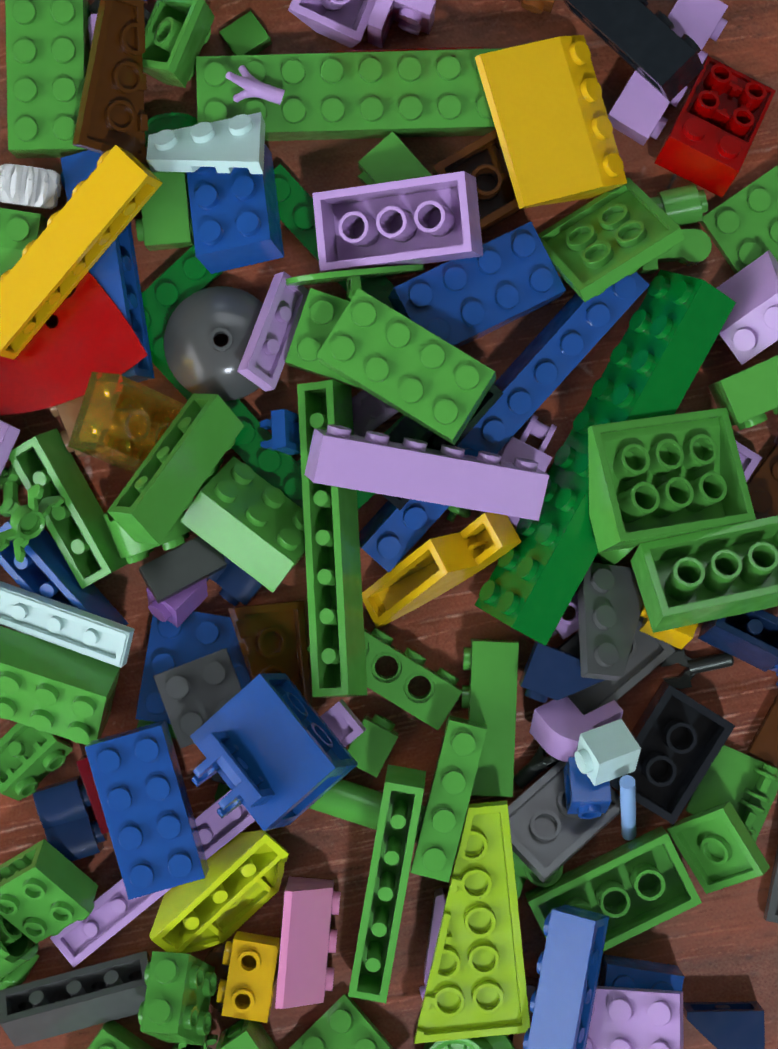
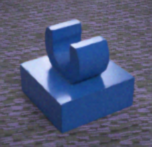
M286 409L271 411V419L262 420L260 427L272 430V439L260 442V446L288 455L300 454L299 415Z

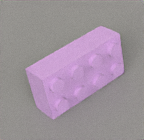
M465 171L312 193L320 272L427 264L483 256L476 177Z

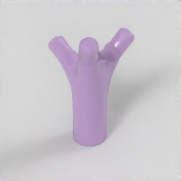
M241 65L238 68L242 76L232 72L226 73V79L244 89L233 96L235 102L245 98L256 97L281 105L285 90L256 79L249 73L245 65Z

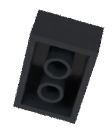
M663 681L631 731V734L641 747L636 770L626 774L635 779L636 802L674 825L735 728V725ZM621 777L610 780V786L620 791L619 781Z

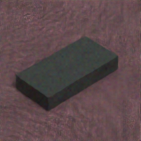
M197 536L139 567V572L159 604L226 568L227 563L218 550Z

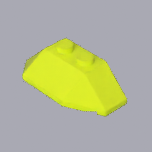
M263 830L239 833L207 859L209 870L204 879L173 887L164 894L149 935L151 941L166 952L185 954L201 951L225 942L279 891L285 862H287L289 853Z

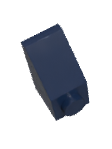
M535 641L519 680V685L526 688L525 696L546 703L548 697L558 701L604 680L581 677L579 657Z
M757 1001L683 1002V1013L686 1019L717 1049H765L764 1010Z

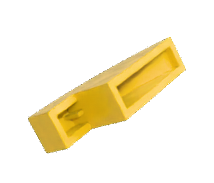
M485 512L461 532L429 539L390 572L386 573L362 592L363 603L376 628L382 627L464 582L505 555L522 541L507 515Z

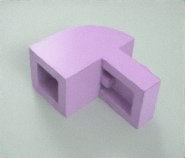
M567 696L558 701L552 700L534 709L529 732L549 755L562 762H567L569 757H575L581 733L621 719L624 710L613 700L583 715Z

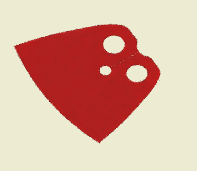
M438 47V48L361 49V50H326V51H396V50L457 49V48H483V47Z
M90 272L78 283L74 294L66 298L52 314L58 318V324L55 328H49L45 323L15 359L0 356V416L42 410L74 400L109 383L148 356L122 312Z

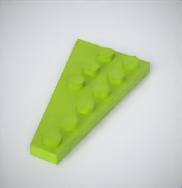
M507 800L468 805L414 1037V1044L526 1033L528 1028H530Z

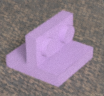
M376 0L367 22L368 43L382 48L393 20L399 22L398 27L408 33L419 35L421 31L429 34L435 19L436 0Z

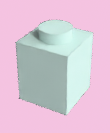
M619 719L581 733L577 751L575 752V762L580 772L587 774L592 784L597 786L634 772L641 747L623 720Z

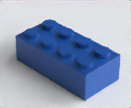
M529 222L483 244V256L450 260L394 287L388 298L395 311L454 347L460 348L557 300L566 291V288L532 222Z
M163 720L88 743L85 746V751L128 900L204 879L209 867L167 721Z

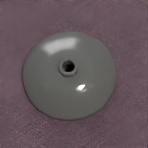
M227 286L202 289L183 300L172 313L164 335L165 357L177 381L192 394H218L224 402L244 398L258 390L259 387L241 375L237 370L263 303L246 291ZM225 334L229 338L227 345L223 347L215 345V336Z

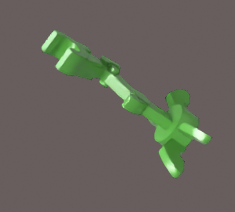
M11 464L9 469L4 467L0 475V490H3V503L0 506V515L4 517L11 516V529L0 532V552L10 545L11 540H14L13 547L16 561L22 563L26 554L24 548L29 544V540L37 537L43 531L46 522L45 517L49 515L52 507L58 508L66 499L62 496H50L42 499L44 487L40 484H35L28 489V504L21 505L18 502V485L22 482Z

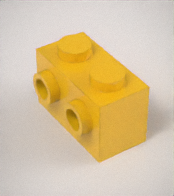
M237 931L233 942L226 941L222 964L229 965L227 980L220 979L216 1000L217 1003H223L221 1016L263 1023L268 1022L278 968L281 938Z

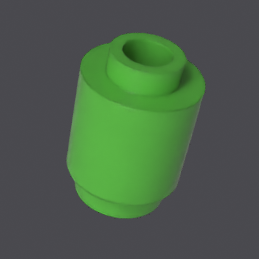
M694 183L657 192V196L651 198L679 226L700 222L703 220V213L708 212L706 194L703 189L697 190Z

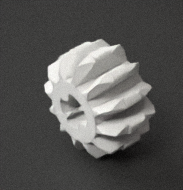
M0 165V202L53 209L57 207L58 197L61 195V175L51 169L33 166Z

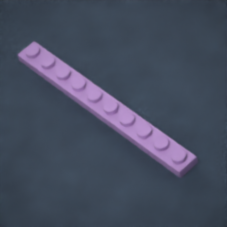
M342 699L320 716L344 747L366 730ZM230 791L195 818L206 860L255 821L243 804L223 818L218 815L217 809L220 808L218 803ZM121 879L94 901V909L86 919L82 921L77 920L65 927L58 935L51 936L50 939L74 968L171 888L128 900L124 882Z

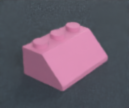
M290 876L288 878L284 894L275 1009L324 1003L325 991H333L334 968L327 967L328 953H336L338 930L330 929L331 915H339L341 892L333 891L334 880Z

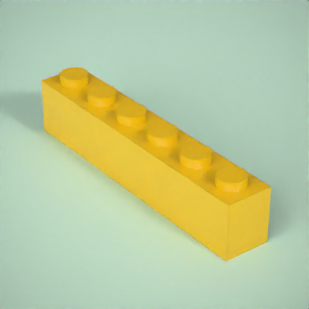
M117 145L103 153L97 161L96 169L86 180L76 185L72 191V197L66 205L51 215L47 221V227L41 235L28 243L22 251V257L15 266L1 275L0 356L15 359L163 184L132 153Z

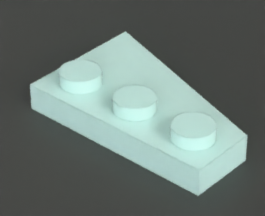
M262 113L240 114L229 119L200 122L194 126L174 130L165 129L158 133L149 134L146 160L150 170L156 172H195L200 167H215L217 173H231L233 167L248 168L250 174H263L265 122Z

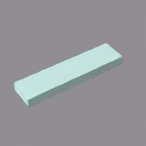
M0 581V625L120 668L127 664L134 628Z

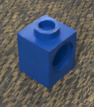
M569 757L563 770L567 814H578V817L582 819L600 817L601 813H606L612 801L610 781L594 786L587 774L581 773L578 769L575 757Z

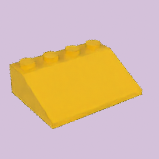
M584 35L554 37L479 54L475 57L519 209L594 198L627 184L623 161L619 156L613 135V127L606 112L601 86L597 81L591 61V52L586 44Z

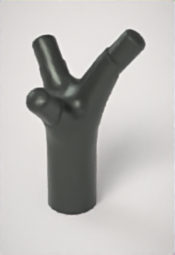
M539 745L533 758L514 775L513 780L523 789L543 770L556 765L560 760L551 755L546 756L547 752Z

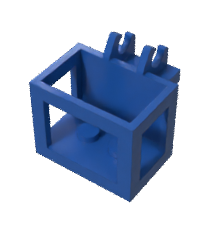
M260 673L190 736L206 757L193 770L196 775L192 778L193 783L198 787L218 772L232 790L219 801L218 815L223 818L243 804L263 831L290 825L358 765L356 760L285 673Z

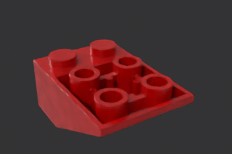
M708 56L703 65L704 69L699 73L654 163L723 198L742 167L776 90Z

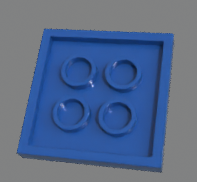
M193 611L177 628L168 620L162 622L154 615L152 616L135 719L152 722L166 720L167 724H171L153 676L225 648L228 650L242 689L251 682L231 617Z

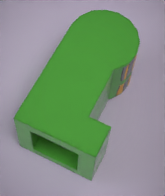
M682 229L685 240L672 247L667 253L659 255L640 267L638 274L654 273L658 270V263L678 261L685 266L698 265L709 256L712 248L711 239L706 232L700 229Z

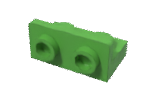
M20 723L15 724L0 739V793L18 801L30 796L38 788L39 782L50 772L57 770L63 765L66 757L73 751L72 746L68 742L61 740L57 735L39 731Z

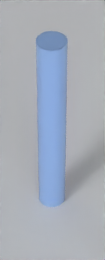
M624 775L619 781L621 835L625 840L630 841L637 835L635 779L632 776Z

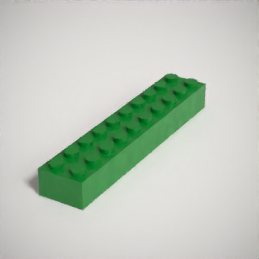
M660 269L658 275L649 284L648 293L639 309L632 315L629 327L622 340L612 351L610 361L601 378L593 385L592 394L582 412L576 416L573 428L566 441L555 454L554 462L547 473L549 479L539 521L520 518L516 532L522 542L498 559V563L489 580L484 583L480 590L479 598L475 603L476 607L545 646L547 645L598 553L589 516L588 428L592 425L675 414L736 302L703 279Z

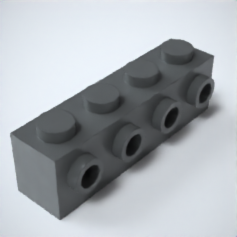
M147 951L0 990V1025L13 1045L17 1047L138 1014L141 1003L145 1001L147 985L144 974L148 962H151V958Z

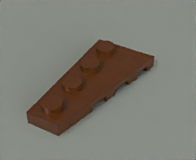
M100 0L72 145L101 154L117 145L132 153L143 165H148L146 160L147 150H145V131H148V114H144V91L147 90L146 74H143L142 54L146 52L144 0Z
M304 601L228 608L250 680L252 681L260 673H285L312 706Z

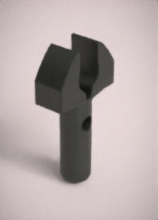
M678 649L665 659L660 666L665 667L679 663L687 668L679 676L663 678V681L678 689L692 687L691 679L695 674L731 667L734 664V658L732 655L723 652L691 659L685 655L684 649Z

